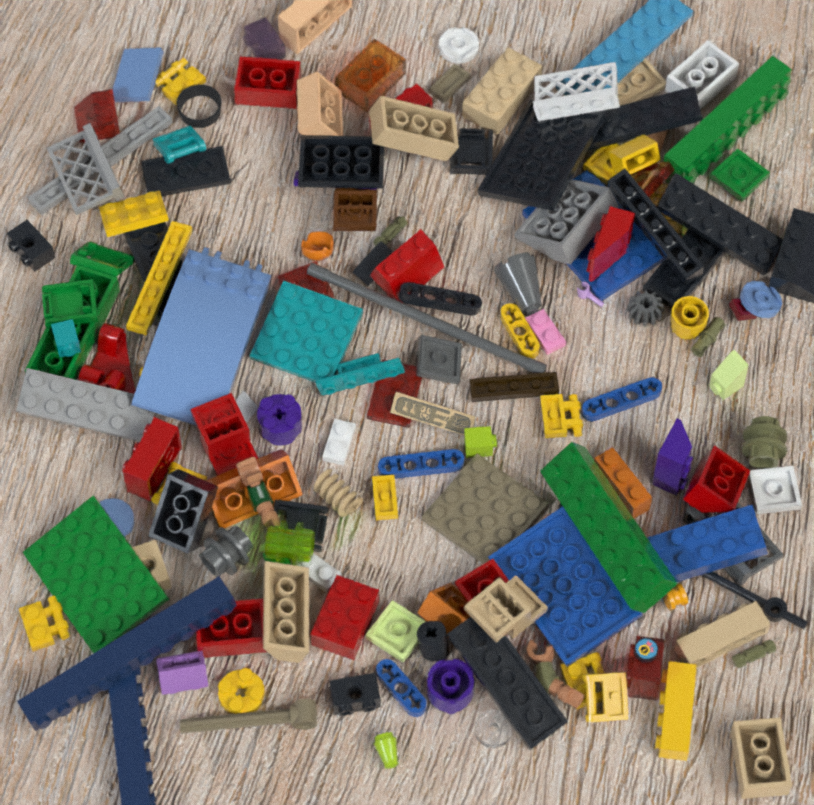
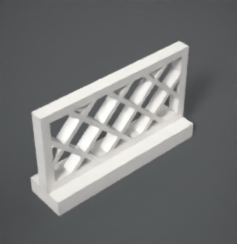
M616 62L535 76V101H533V108L538 121L620 107ZM612 70L607 77L601 75L605 71ZM584 75H591L586 81L581 79ZM564 78L571 79L566 84L561 83ZM596 79L601 80L602 82L596 87L591 84ZM541 82H551L546 88L540 86ZM576 82L581 84L576 90L571 88ZM607 84L612 86V88L603 89ZM555 86H558L561 89L556 94L551 92ZM586 88L592 90L589 92H583ZM566 91L571 93V95L562 96ZM545 95L551 97L549 99L541 100Z

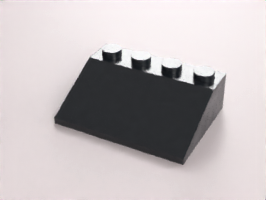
M301 135L298 187L383 189L385 147L373 144L372 136Z
M794 208L771 275L769 288L773 287L780 294L814 303V214Z

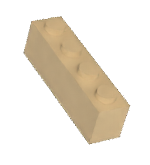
M756 601L751 604L744 603L737 608V611L731 614L724 613L716 621L710 624L706 622L690 634L688 632L681 634L675 642L674 651L682 663L696 664V668L767 634L770 622Z

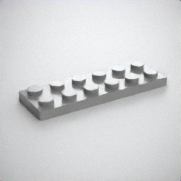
M29 368L26 369L16 409L17 413L139 442L143 437L146 425L148 423L151 424L154 416L152 411L131 405L134 397L132 393Z

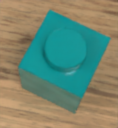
M73 319L51 324L59 357H70L81 352Z

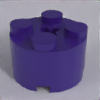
M275 394L260 401L257 410V420L261 437L277 446L292 443L301 433L303 426L299 403L292 395Z
M444 659L435 663L429 670L427 677V696L431 704L438 710L448 714H456L470 704L474 694V677L471 668L458 659L446 661Z

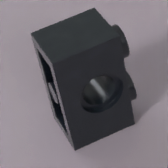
M25 220L7 233L9 249L13 253L17 252L22 263L26 267L30 266L34 272L55 258L53 246L28 220Z
M376 673L329 680L334 715L348 716L353 714V712L362 710L364 712H372L381 707ZM353 693H358L361 695V697L358 699H352L350 698V695Z

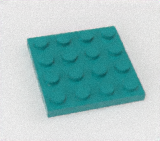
M283 281L249 357L251 360L314 383L317 380L334 376L338 372L337 367L345 356L364 311L362 308Z

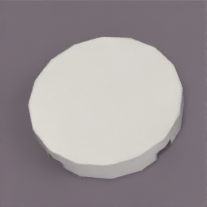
M450 28L440 36V54L451 63H467L478 54V37L468 28Z

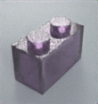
M266 17L244 26L245 35L243 40L247 47L252 48L255 58L281 60L286 57L285 44Z

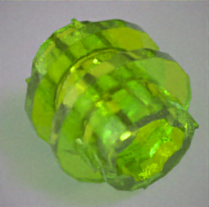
M282 520L280 526L268 527L265 540L266 558L276 559V563L281 564L284 563L285 558L292 559V565L299 566L300 562L312 561L315 545L314 530L304 529L303 522H297L295 529H288L287 520Z

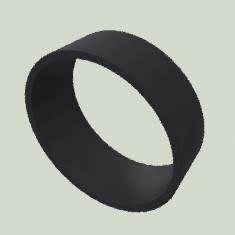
M197 84L185 88L179 94L176 105L180 117L185 124L194 128H205L218 120L221 113L222 99L218 91L213 87ZM197 96L209 97L218 105V110L215 114L201 120L186 117L182 113V108L189 99Z

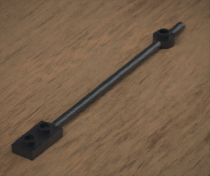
M559 503L558 509L562 507L561 503ZM714 572L700 575L752 603L756 601L763 608V613L769 621L779 622L784 619L805 630L808 621L787 611V604L781 598L772 597L766 600ZM776 609L778 613L774 614L771 610Z

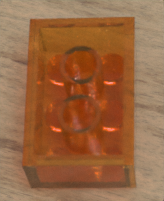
M374 38L335 76V86L342 91L344 98L368 113L378 98L385 96L406 75V59Z

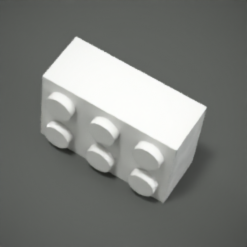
M707 40L667 76L665 91L670 93L695 86L701 110L736 79L739 63Z

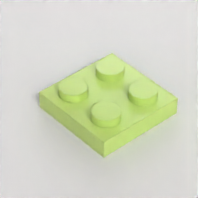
M392 600L365 636L367 640L404 663L418 645L417 630L426 621Z

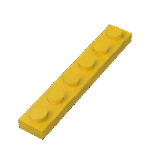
M175 221L171 222L126 324L127 330L148 335L192 234V226Z

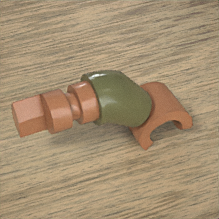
M530 640L527 644V653L536 665V678L549 695L558 696L559 700L577 709L581 705L584 695L569 685H564V682L556 675L551 663L555 657L553 647L549 646L544 654L536 655L538 646L534 640Z

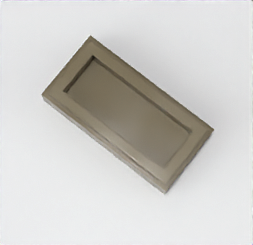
M454 64L428 89V93L442 103H445L470 79V73Z

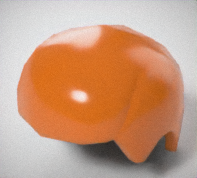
M323 231L309 233L307 240H302L301 244L303 255L312 261L327 259L331 256L334 249L333 235Z

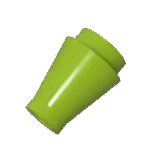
M386 732L375 736V743L373 744L385 769L399 766L396 737H393V733Z

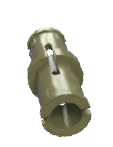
M714 317L709 326L700 333L699 339L691 347L694 355L702 357L708 347L716 342V337L726 325L723 319Z

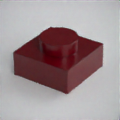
M740 298L730 301L729 306L737 321L757 318V316L750 313L743 306Z

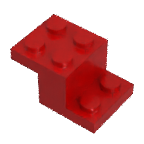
M232 393L190 409L200 432L201 444L216 476L237 468L236 464L251 457L258 459L250 441L249 428Z

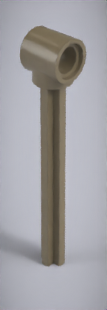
M300 699L290 705V709L181 719L180 730L181 734L284 723H291L292 726L300 730L312 729L318 724L316 702L312 699Z

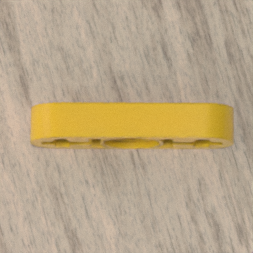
M513 303L505 304L501 308L500 319L519 353L525 357L536 358L539 354L540 345L521 310ZM507 312H510L511 314H514V322H513V323H512L513 319L511 318V316H510V315H506ZM522 327L526 330V333L517 335L514 333V329ZM526 340L529 347H533V351H530V349H526Z

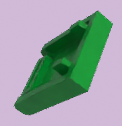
M91 241L73 252L70 259V264L84 266L115 277L134 263L132 255L97 245L98 243Z
M93 279L42 286L45 327L52 328L51 324L73 319L74 325L98 322ZM83 295L91 296V306H83Z

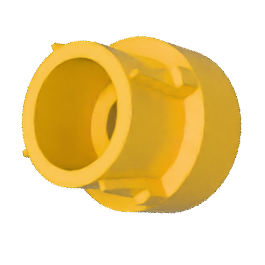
M685 296L678 299L673 305L670 316L672 333L685 340H695L707 325L709 310L705 302L694 296Z

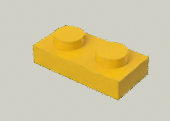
M394 475L372 476L376 521L398 519Z

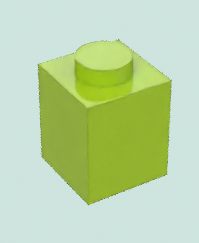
M491 426L464 428L466 458H474L476 454H479L481 457L493 456V448L497 447L496 434L491 432Z

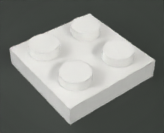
M793 466L750 470L748 477L756 514L801 510L802 503Z

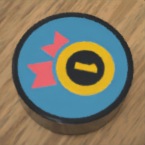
M642 638L635 644L634 655L640 662L650 663L658 655V645L650 638Z

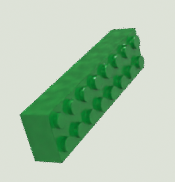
M772 55L665 154L664 162L668 163H663L661 179L669 184L673 175L677 173L691 183H694L699 175H704L713 162L719 161L722 153L726 150L729 151L737 139L743 138L752 125L756 126L766 112L770 113L779 100L783 101L789 92L787 89L791 82L792 69Z
M571 442L540 470L630 609L645 613L678 584L586 447Z

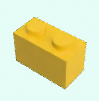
M644 134L609 150L612 169L618 173L626 168L631 175L661 160L657 142Z

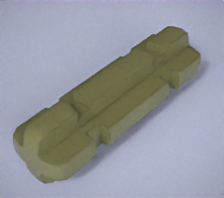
M398 216L393 221L394 224L391 223L380 234L381 237L378 236L374 240V245L376 246L382 241L387 246L388 242L390 243L401 232V229L403 230L407 226L408 222L405 217Z
M767 640L762 642V645L758 644L743 651V654L738 653L732 657L735 667L741 668L748 662L750 664L761 659L767 653L769 655L777 650L773 640Z

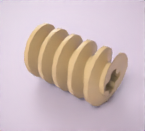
M327 469L319 475L313 489L317 494L319 493L322 499L326 500L327 504L332 505V509L338 511L341 517L348 516L362 504L363 498L358 497L355 499L357 492L352 491L349 493L351 486L343 487L345 481L341 479L336 482L339 475L335 473L330 476L333 469Z

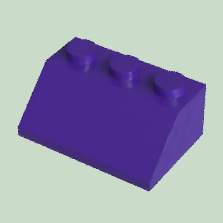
M678 418L658 453L652 485L676 496L680 489H685L689 481L690 465L694 458L691 456V442L682 421Z

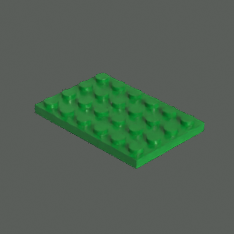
M94 495L22 552L50 593L56 597L57 602L61 603L62 610L93 654L131 631L170 599Z

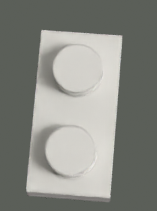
M334 419L322 456L323 461L345 465L356 429L355 423Z
M307 548L292 564L308 567L309 580L326 593H329L336 575L342 576L341 572Z

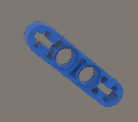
M651 377L588 399L583 403L582 416L585 420L593 422L655 400L661 395L662 383L659 379ZM648 386L656 388V391L653 392L652 389H648ZM628 392H635L638 398L630 400L626 397V394ZM614 399L618 402V405L609 407L606 401ZM588 408L596 409L595 413L588 411Z
M450 449L388 456L379 461L378 473L380 476L394 475L395 479L457 472L464 466V454L460 450ZM452 457H456V460H458L457 464H453V461H451ZM442 458H445L444 466H442ZM429 459H435L439 464L436 467H429L426 462ZM412 461L417 466L412 470H408L404 467V464ZM397 463H400V471H398ZM385 465H390L391 471H386Z

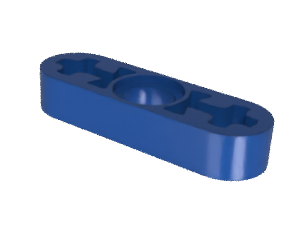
M390 659L381 660L376 667L377 678L410 716H422L426 711L425 697L394 661ZM384 667L386 669L391 668V675L394 678L392 682L388 673L382 674ZM398 683H404L408 686V690L404 693H398L394 688ZM410 695H411V699H412L415 703H419V702H420V708H419V709H418L417 707L411 708V707H412V702H411V700L408 698Z

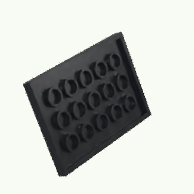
M530 99L477 191L479 196L554 211L606 118L603 112L595 111L538 121L533 108V101L535 100Z

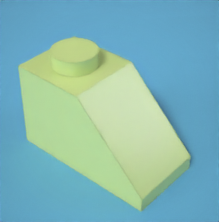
M735 350L730 352L711 375L710 388L714 394L719 395L723 400L744 387L749 365Z

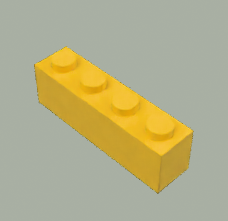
M668 661L667 669H662L661 683H665V691H660L659 705H663V713L658 712L657 726L661 727V734H656L655 749H659L658 757L687 761L690 747L696 664Z

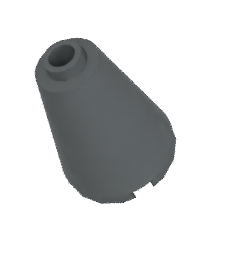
M529 252L520 253L509 257V262L504 265L502 261L494 267V273L521 312L527 313V315L538 312L542 302L534 254L530 255Z

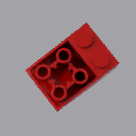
M610 206L608 213L603 214L600 226H602L601 230L597 231L594 239L596 244L594 248L590 249L588 256L587 272L590 273V282L594 281L626 254L632 237L635 213Z

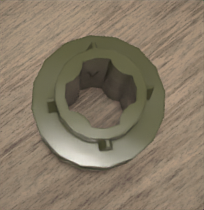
M769 416L752 418L751 425L743 431L745 442L742 446V453L749 458V463L752 467L759 469L777 467L779 460L786 456L787 447L785 443L787 442L788 434L785 429L780 427V422L777 418Z

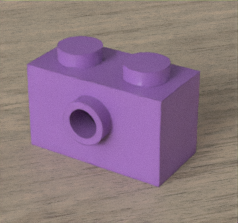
M203 651L156 659L162 695L208 687Z

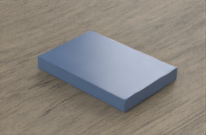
M161 47L124 49L110 97L112 102L151 100L164 53Z

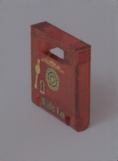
M656 162L631 174V176L645 194L650 197L674 171V168L670 162Z

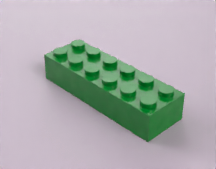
M77 265L69 282L93 279L98 322L74 325L81 352L70 357H59L53 330L46 327L24 370L25 373L26 369L29 368L77 380L100 329L119 294L120 288L117 277ZM83 295V306H91V296Z

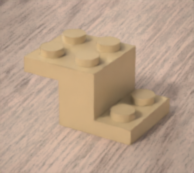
M517 575L507 583L499 577L464 606V610L495 642L499 641L506 634L514 639L547 612L548 609Z

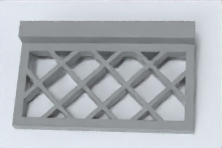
M90 123L83 126L84 131L47 147L76 215L110 199L116 198L118 201L124 198L99 139ZM84 138L85 143L82 149L75 148V143ZM60 149L66 150L63 158L55 156L54 152ZM71 151L80 153L76 162L68 160ZM84 155L92 157L89 165L81 163ZM65 164L73 166L70 174L62 172ZM78 167L87 169L83 178L75 176ZM91 171L99 173L96 181L88 179ZM72 180L80 182L77 190L69 188ZM85 183L94 185L90 194L82 192ZM98 187L107 189V194L102 196L95 195ZM79 196L88 198L85 204L77 207L76 202Z

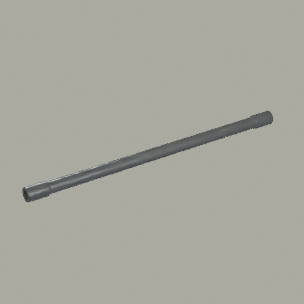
M313 262L308 267L307 274L312 277L329 282L519 365L534 374L545 373L547 365L542 362L525 357L346 279Z

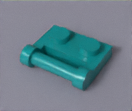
M191 126L153 138L155 148L162 154L167 164L185 155L207 150L204 140Z

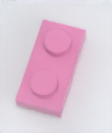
M544 309L525 318L547 355L566 346L565 339Z

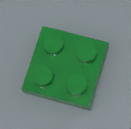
M737 148L710 174V179L743 202L769 177L770 172Z

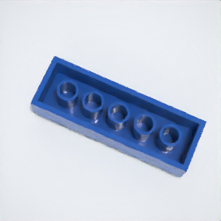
M753 505L647 537L676 582L768 554Z

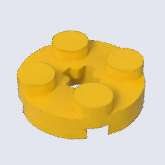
M243 668L232 671L219 682L218 698L226 712L230 714L252 713L261 707L265 696L264 684L261 678L250 669ZM240 688L246 689V696H236L237 690Z

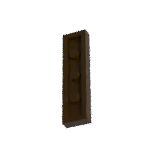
M557 372L469 379L471 402L559 394Z

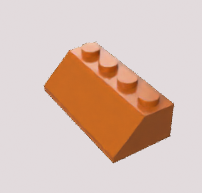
M280 449L256 459L263 481L272 497L273 507L275 499L290 501L303 495L289 455L284 450ZM237 468L206 480L219 486L211 508L219 528H227L258 514L250 503L247 486L243 484Z

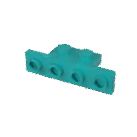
M379 353L339 364L337 367L338 375L317 380L316 386L322 396L331 395L338 391L353 389L356 386L374 383L388 377H396L399 374L405 373V369L400 358L382 362Z

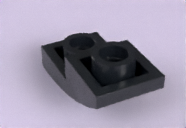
M380 241L353 270V273L366 285L370 286L374 281L370 274L393 251Z

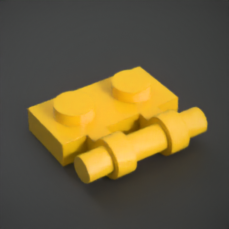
M184 57L179 61H174L165 72H160L154 85L157 88L162 84L165 85L162 89L163 95L175 105L179 94L185 88L207 82L206 77L195 67L191 66L187 70L183 68L188 64ZM174 74H178L179 76L173 81L170 79Z
M562 394L540 396L545 439L567 437V429L573 430L574 437L582 436V428L584 426L579 413L581 411V404L576 394L569 395V401L563 402ZM566 411L571 413V419L565 418Z
M55 596L47 599L49 606L44 609L41 601L18 608L33 652L54 645L52 637L59 634L61 640H66L70 637L68 622L64 620L61 603L57 602ZM53 616L55 624L49 626L46 618Z

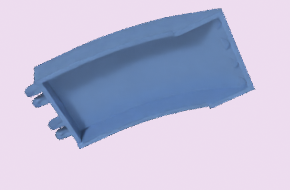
M204 247L202 253L189 249L155 333L131 405L196 425L190 409L231 393L249 339L268 292L271 275L261 272L263 265L258 264L255 270L249 268L250 261L245 260L243 266L222 260V252L219 251L216 252L214 257L209 256V248Z

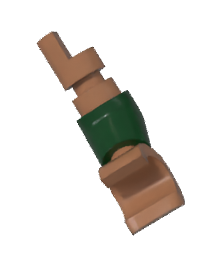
M251 457L236 464L243 484L247 486L249 500L254 511L258 512L259 516H262L261 520L264 526L273 525L277 532H282L284 528L277 513L273 511V500L263 481L256 458Z

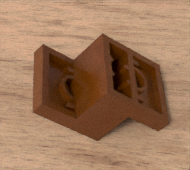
M335 188L333 231H376L377 189Z

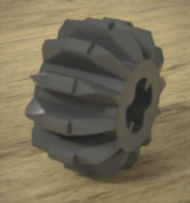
M646 289L644 294L637 291L635 296L630 297L627 311L629 312L630 319H635L636 325L641 322L644 327L647 326V323L654 326L656 320L660 321L662 318L664 304H662L661 297H656L655 292L648 294Z

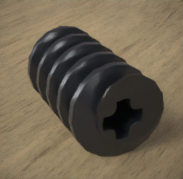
M438 621L422 623L417 630L421 655L428 661L444 660L449 653L445 626L442 622Z

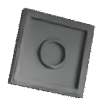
M420 335L418 338L416 376L458 385L461 374L462 343Z

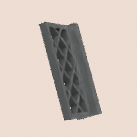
M739 502L737 503V506H736L735 510H736V509H739V508H743V507L739 504ZM689 506L682 520L688 525L710 517L704 516L702 512ZM713 512V517L717 516V512ZM761 528L766 548L774 556H761L751 559L756 560V566L752 569L744 562L725 567V571L739 586L746 583L747 579L780 560L784 555Z

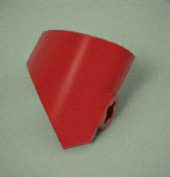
M108 323L102 325L98 336L96 356L91 366L85 364L82 367L78 381L135 394L136 389L130 368L126 334L123 328Z

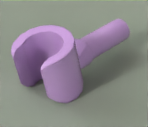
M582 282L584 290H580L577 287L579 298L591 299L600 307L604 305V302L590 292V286L587 282Z

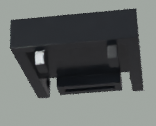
M460 128V137H458L459 148L451 156L450 174H487L492 166L493 130H489V138H485V129ZM461 164H482V165H461Z
M275 499L273 511L277 515H287L284 534L281 531L277 532L273 525L270 526L268 546H284V548L305 550L307 548L312 552H322V546L318 544H323L328 517L319 514H328L329 508Z

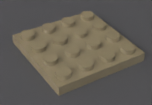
M476 454L422 515V521L484 564L489 561L488 556L530 529L548 508V503L479 454Z

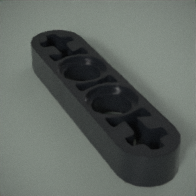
M411 282L403 283L398 293L399 299L406 304L470 316L477 315L482 306V300L477 295ZM430 294L434 296L435 299H427L425 295ZM451 298L455 300L456 303H448L446 299Z

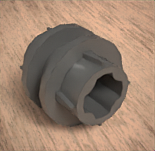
M236 525L228 531L222 527L216 530L217 541L210 537L204 540L206 549L199 556L205 567L216 577L225 572L232 576L237 572L236 562L243 566L249 562L247 553L253 549V544L248 536Z

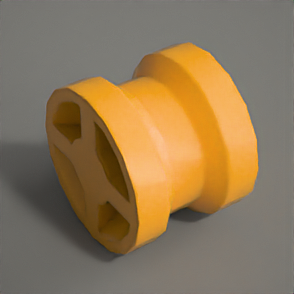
M680 583L663 597L664 603L670 611L674 610L678 605L684 606L688 604L687 594Z

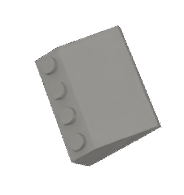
M571 179L554 211L536 208L514 233V236L554 261L571 265L602 227L600 223L603 214L608 213L610 206L615 208L619 206L611 188Z

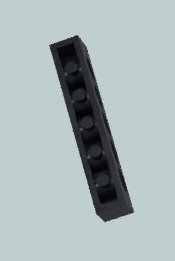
M626 168L608 180V187L611 188L616 200L624 210L635 213L634 222L682 283L687 286L701 276L704 266Z

